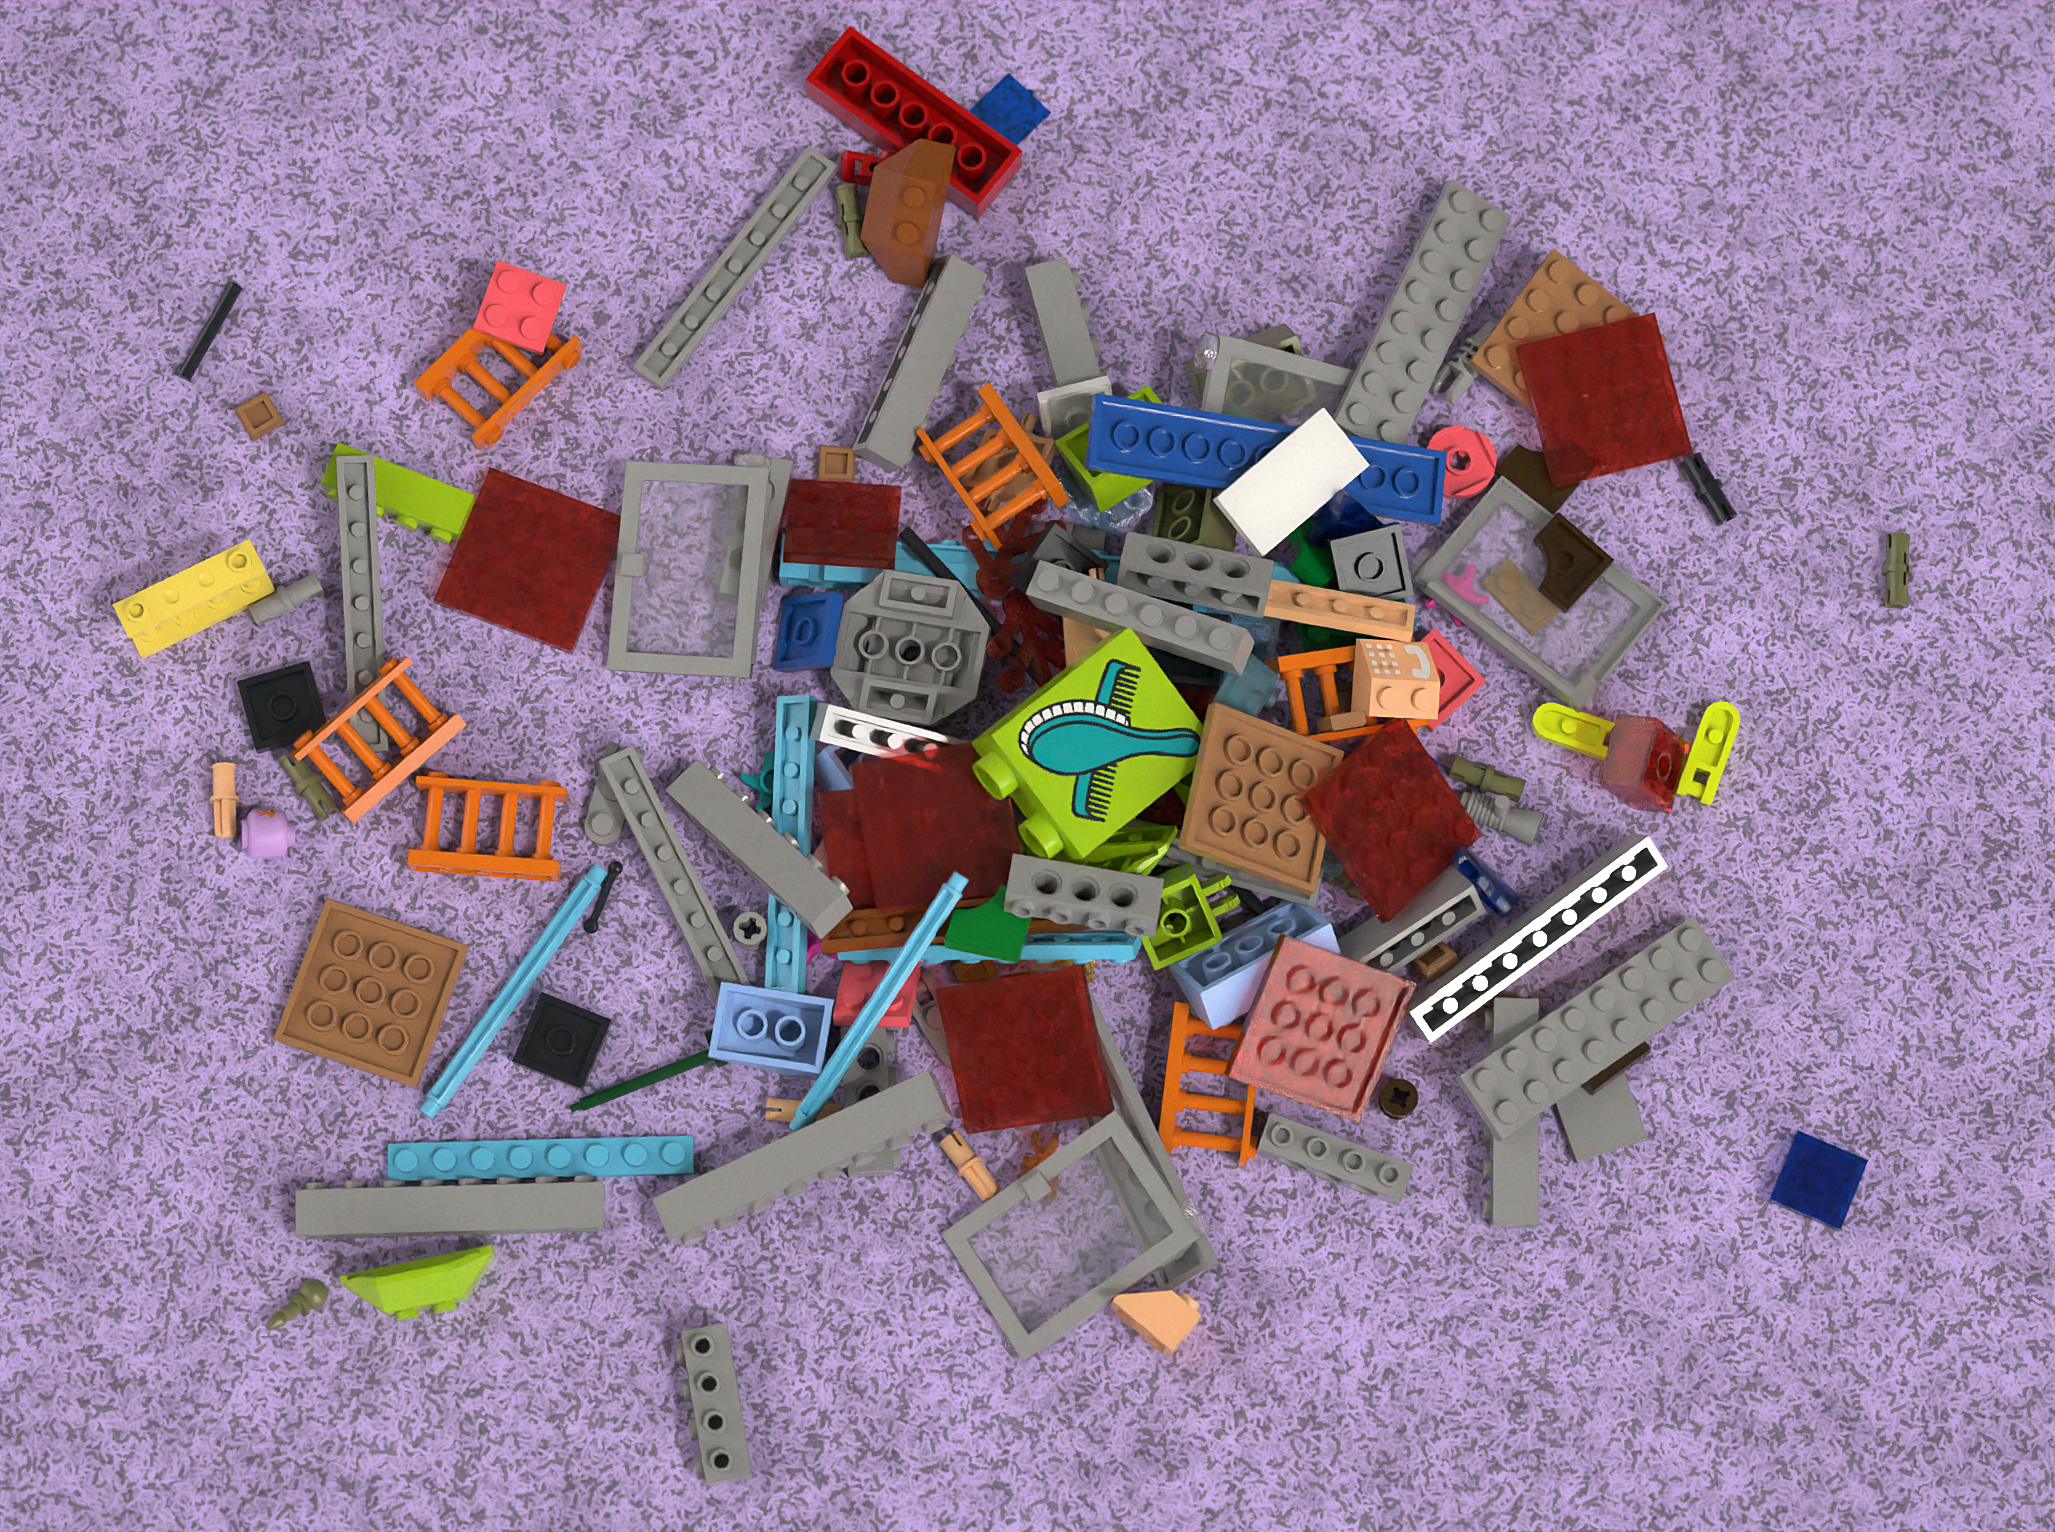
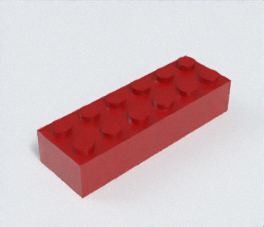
M851 26L845 30L805 79L806 95L882 151L897 153L920 138L956 146L946 197L977 220H979L1022 166L1023 150Z

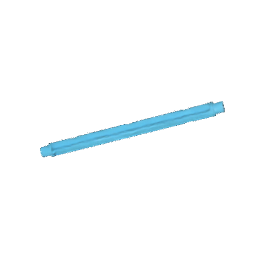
M594 864L587 875H582L572 892L433 1087L426 1094L427 1099L419 1109L421 1113L433 1120L439 1110L446 1107L449 1100L601 889L600 884L608 874L601 867Z
M955 871L949 881L943 883L942 888L925 912L924 917L916 926L874 990L872 997L859 1013L800 1106L795 1110L794 1113L796 1115L788 1126L794 1132L816 1121L822 1108L928 948L936 932L943 925L959 898L962 897L963 894L961 892L969 880Z

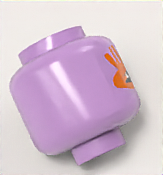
M253 810L249 812L247 819H241V849H247L249 856L252 858H281L286 854L288 845H295V823H288L287 816L282 810Z

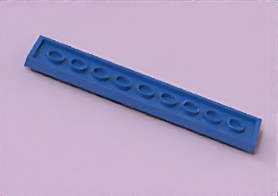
M1096 393L1092 396L1085 469L1224 491L1298 427ZM1346 435L1369 466L1321 508L1431 526L1440 524L1447 452Z

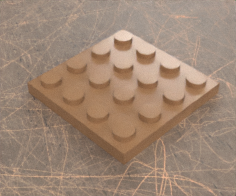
M1554 248L1544 258L1469 360L1468 364L1566 442L1570 440L1585 452L1667 338Z
M1215 702L1208 705L1178 848L1305 895L1316 893L1344 751Z
M326 898L273 1039L275 1042L418 1090L470 948L468 945Z

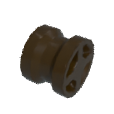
M1394 1079L1388 1082L1379 1095V1107L1383 1114L1390 1119H1405L1414 1111L1418 1104L1419 1096L1417 1089L1411 1082L1405 1079Z

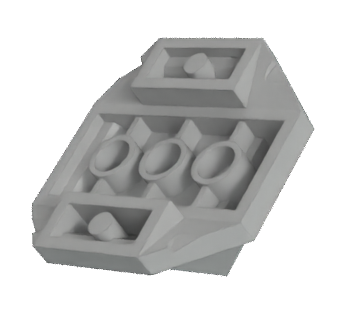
M885 569L874 578L873 582L858 591L844 603L836 643V654L830 675L855 711L902 724L934 728L978 701L991 628L959 581ZM915 646L921 649L920 656L916 660L905 661L902 659L903 653L907 648Z

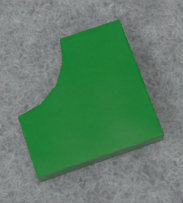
M1311 515L1286 536L1295 551V562L1291 566V570L1309 586L1325 588L1334 581L1326 539L1335 536Z
M1000 885L995 896L984 905L969 910L954 909L944 941L945 948L1019 963L1033 917L1021 918L1013 913L1003 912L1007 886Z

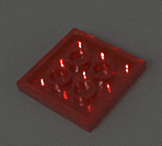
M792 479L783 548V563L895 570L902 486Z

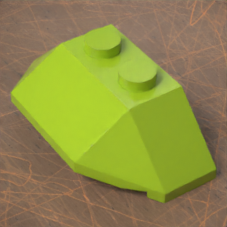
M1176 825L1119 829L1084 858L1067 863L1148 876L1168 851L1178 832ZM1027 846L1024 851L1025 856L1037 857ZM1053 856V857L1050 859V860L1058 861V859H1057L1055 856Z
M486 1245L344 1274L339 1277L340 1283L345 1288L388 1317L396 1316V1321L401 1322L418 1318V1311L433 1308L434 1314L457 1310L456 1303L466 1301L496 1256L493 1246Z

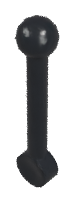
M613 861L609 864L610 874L592 917L586 920L583 926L588 934H594L598 931L599 925L597 922L616 876L623 871V865L619 861Z

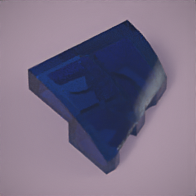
M1339 490L1322 507L1305 538L1312 546L1328 548L1326 542L1328 538L1385 524L1355 500L1347 491Z
M1468 845L1459 849L1452 856L1450 863L1477 887L1479 898L1501 919L1522 900Z

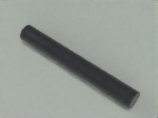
M229 282L178 371V377L190 382L243 289L241 286L234 282Z

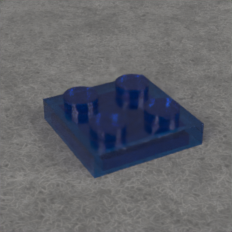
M1797 1130L1768 1202L1833 1230L1840 1231L1868 1160Z

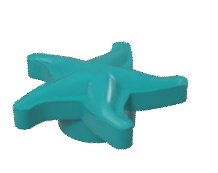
M767 751L761 773L753 776L744 773L740 776V781L743 784L759 791L760 803L756 806L755 812H758L760 809L765 811L773 804L774 760L772 751Z

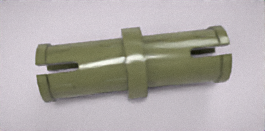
M851 183L842 184L834 188L839 213L837 226L838 229L842 230L846 259L862 258L869 255L867 247L860 239L865 215L861 213L857 185Z
M1893 532L1886 535V565L1882 567V575L1885 576L1886 583L1885 608L1904 609L1909 607L1908 584L1909 577L1912 576V566L1909 565L1910 535L1907 533Z
M296 748L288 751V754L290 755ZM284 754L278 760V763L296 785L295 792L299 797L304 796L319 822L329 818L322 807V803L332 815L338 812L340 807L336 805L321 784L323 779L320 774H314L304 758L296 761L291 756L296 764L294 766Z
M1459 755L1455 756L1448 778H1453L1479 788L1478 792L1486 794L1488 791L1497 795H1506L1510 800L1517 803L1526 784L1524 779L1495 770L1496 766L1488 764V766H1485Z

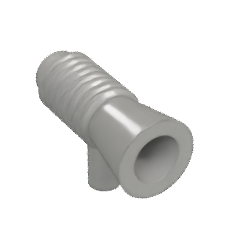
M1464 791L1457 812L1464 814V819L1473 820L1475 823L1478 822V824H1483V826H1488V828L1497 829L1499 832L1503 830L1531 848L1545 814L1544 812L1511 807L1510 800L1506 795L1491 798V796L1487 797V795H1482V793H1477V791L1472 793Z

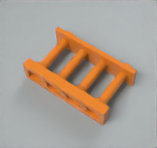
M472 325L414 382L417 393L427 402L434 396L436 398L442 397L477 430L471 437L474 446L480 451L486 444L489 447L495 445L503 436L504 430L502 428L563 369L569 371L580 361L582 357L580 352L583 350L580 338L574 335L564 344L556 335L550 332L546 347L555 355L538 369L512 344L473 331L474 325ZM485 346L489 348L494 347L529 379L514 395L477 362L478 357L476 355ZM459 371L462 373L468 372L503 405L488 420L451 387L452 382L450 380Z
M989 382L977 390L984 401V404L979 406L980 411L933 442L922 427L916 433L923 442L918 449L929 466L935 462L974 517L975 520L970 522V525L979 539L984 541L988 538L997 550L1002 545L993 529L1041 497L1043 500L1050 497L1057 508L1069 502L1070 499L1057 477ZM996 421L998 422L1001 429L996 431L997 436L952 466H948L941 456L943 452L988 422L990 425ZM1007 447L1008 450L1012 447L1016 448L1019 453L1014 456L1015 461L966 492L959 482V478ZM1031 471L1036 477L1032 481L1033 486L985 518L975 504L1023 472L1026 475Z
M1411 637L1412 642H1415L1414 637ZM1356 645L1281 656L1264 662L1266 677L1280 675V680L1285 681L1293 731L1318 742L1328 743L1395 732L1397 739L1418 735L1417 728L1430 725L1429 719L1411 720V718L1397 717V722L1378 725L1376 716H1366L1367 723L1362 728L1309 736L1299 679L1303 677L1302 671L1314 669L1315 676H1319L1326 717L1341 714L1334 673L1337 672L1336 666L1348 664L1349 671L1353 670L1354 674Z
M393 656L378 669L382 674L314 734L311 730H308L293 743L296 749L290 755L296 761H300L307 755L344 797L342 801L345 806L339 811L353 824L467 725L457 713L451 712L448 716L444 712L439 713L404 672L413 663L406 656H402L399 660L396 656ZM391 681L394 682L429 723L427 727L430 732L422 739L412 738L375 696ZM363 705L401 748L399 752L402 756L392 765L388 761L384 763L347 721ZM335 730L372 771L371 777L374 780L363 790L360 786L355 787L319 746Z
M427 772L426 776H416V785L419 791H428L423 845H419L418 850L408 849L407 865L411 871L560 882L561 865L558 860H553L554 856L550 855L555 801L568 802L569 798L567 788L561 787V783L541 780L538 782V785L452 779L449 778V774L443 772ZM443 793L466 794L460 848H456V853L441 852V847L438 846ZM481 795L503 797L498 850L494 851L493 855H480L479 851L475 849ZM518 798L540 800L535 853L531 854V858H519L513 852Z
M1175 1002L1158 1135L1169 1158L1172 1148L1179 1149L1180 1145L1239 1153L1238 1167H1246L1248 1158L1255 1159L1257 1136L1251 1135L1261 1047H1268L1271 1025L1264 1024L1265 1013L1258 1012L1255 1018V1026L1230 1023L1212 1030L1203 1020L1195 1019V1015L1189 1014L1190 1003ZM1193 1034L1252 1041L1250 1063L1191 1056V1052L1184 1051L1186 1037H1193ZM1189 1071L1248 1078L1246 1101L1186 1093L1187 1089L1180 1088L1181 1074H1188ZM1184 1108L1242 1115L1244 1117L1241 1138L1182 1130V1126L1175 1125L1176 1112H1184Z

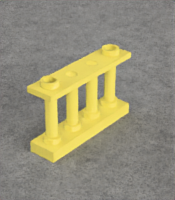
M250 539L113 604V607L129 639H133L142 659L248 609V605L270 596L276 590Z

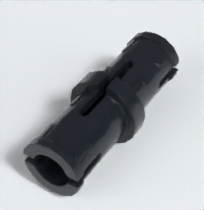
M1701 452L1695 453L1694 458L1689 456L1680 463L1696 489L1694 493L1698 500L1702 499L1717 527L1724 524L1723 521L1726 520L1728 522L1738 515L1721 489L1723 483L1720 479H1715Z

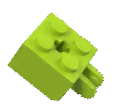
M1188 862L1156 876V878L1164 879L1155 936L1141 937V941L1155 971L1212 947L1224 939L1215 917L1239 906V897L1236 894H1229L1208 903L1206 896L1229 886L1232 882L1229 874L1216 875L1199 883L1191 863ZM1176 912L1178 917L1170 920L1168 915Z

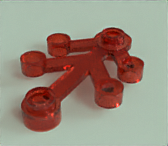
M1041 497L1032 506L1029 505L1017 513L1008 533H1006L1002 524L993 529L1002 545L998 548L994 561L983 545L984 541H981L979 537L977 539L968 538L970 535L977 536L971 525L963 529L962 544L971 551L979 566L976 572V585L984 595L992 598L1001 597L1011 588L1008 582L1022 562L1012 565L1010 563L1014 556L1029 552L1043 532L1040 531L1023 537L1033 515L1041 514L1046 510L1048 498L1043 500ZM986 498L976 504L979 511L982 509ZM1050 520V522L1056 523L1058 526H1060L1067 532V527L1064 522L1060 520Z
M1013 589L1002 600V608L1006 618L998 634L991 638L986 645L987 652L994 659L1004 658L1012 650L1011 639L1019 627L1023 638L1021 646L1010 668L1004 671L998 679L1000 688L1006 693H1014L1023 686V675L1030 661L1040 688L1053 678L1047 661L1059 668V673L1066 668L1065 654L1059 651L1065 649L1063 625H1058L1038 611V608L1035 607L1030 599L1017 589ZM1035 627L1048 634V642L1038 636ZM1057 634L1063 638V641L1058 638ZM996 643L1000 644L1003 650H1000ZM1008 677H1011L1015 684H1012Z

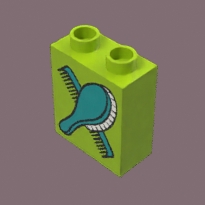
M1127 627L1107 635L973 740L971 744L982 757L973 764V770L982 786L994 798L1001 801L1010 795L1027 819L1018 826V830L1024 842L1037 857L1050 860L1055 856L1058 861L1070 862L1084 858L1195 769L1204 726L1131 627Z

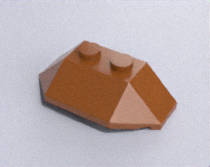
M920 138L874 167L860 239L891 282L921 289L924 288L933 265L956 150L954 145Z

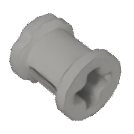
M746 912L736 918L733 932L735 939L742 949L756 951L766 944L767 925L761 915L755 912ZM750 924H755L757 932L760 934H753L751 939H746L742 929H749Z

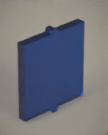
M1010 73L969 110L970 113L1016 146L1051 114V111L1033 96L1034 91L1032 89L1027 90Z

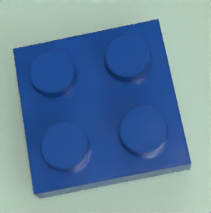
M829 591L785 598L783 600L773 670L791 673L833 667L839 622L842 615V594Z

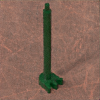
M713 1029L704 1032L709 1049ZM709 1049L582 1097L579 1099L580 1102L570 1105V1109L572 1112L583 1109V1111L712 1061H715L718 1068L729 1063L708 1057Z

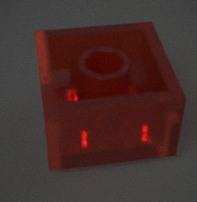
M1618 713L1615 725L1610 731V743L1605 760L1600 766L1598 783L1630 808L1671 814L1690 744L1657 717Z

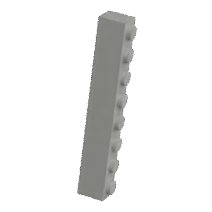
M1632 833L1461 959L1460 963L1433 983H1429L1397 1007L1398 1011L1416 1038L1429 1043L1433 1042L1665 870L1668 865L1649 836Z
M926 1070L656 1196L652 1200L669 1241L678 1245L683 1244L684 1247L690 1246L705 1238L703 1234L716 1227L720 1231L736 1225L739 1222L738 1217L751 1212L755 1215L767 1211L773 1207L772 1201L783 1196L789 1199L803 1194L808 1190L807 1185L819 1179L821 1182H828L839 1177L842 1174L841 1169L855 1163V1166H862L872 1162L877 1158L875 1154L888 1147L890 1150L902 1148L911 1142L910 1137L922 1131L925 1134L934 1133L946 1126L945 1121L952 1118L953 1115L937 1077L929 1070Z
M590 1175L575 1176L574 1182L558 1183V1177L551 1176L535 1178L536 1183L520 1184V1178L512 1177L498 1178L497 1184L482 1185V1179L474 1178L460 1179L459 1185L444 1186L443 1180L435 1179L422 1180L421 1186L406 1187L405 1181L382 1182V1187L367 1188V1182H345L344 1188L329 1189L328 1183H307L306 1189L296 1190L295 1236L300 1240L606 1232V1190L604 1182H597V1177Z

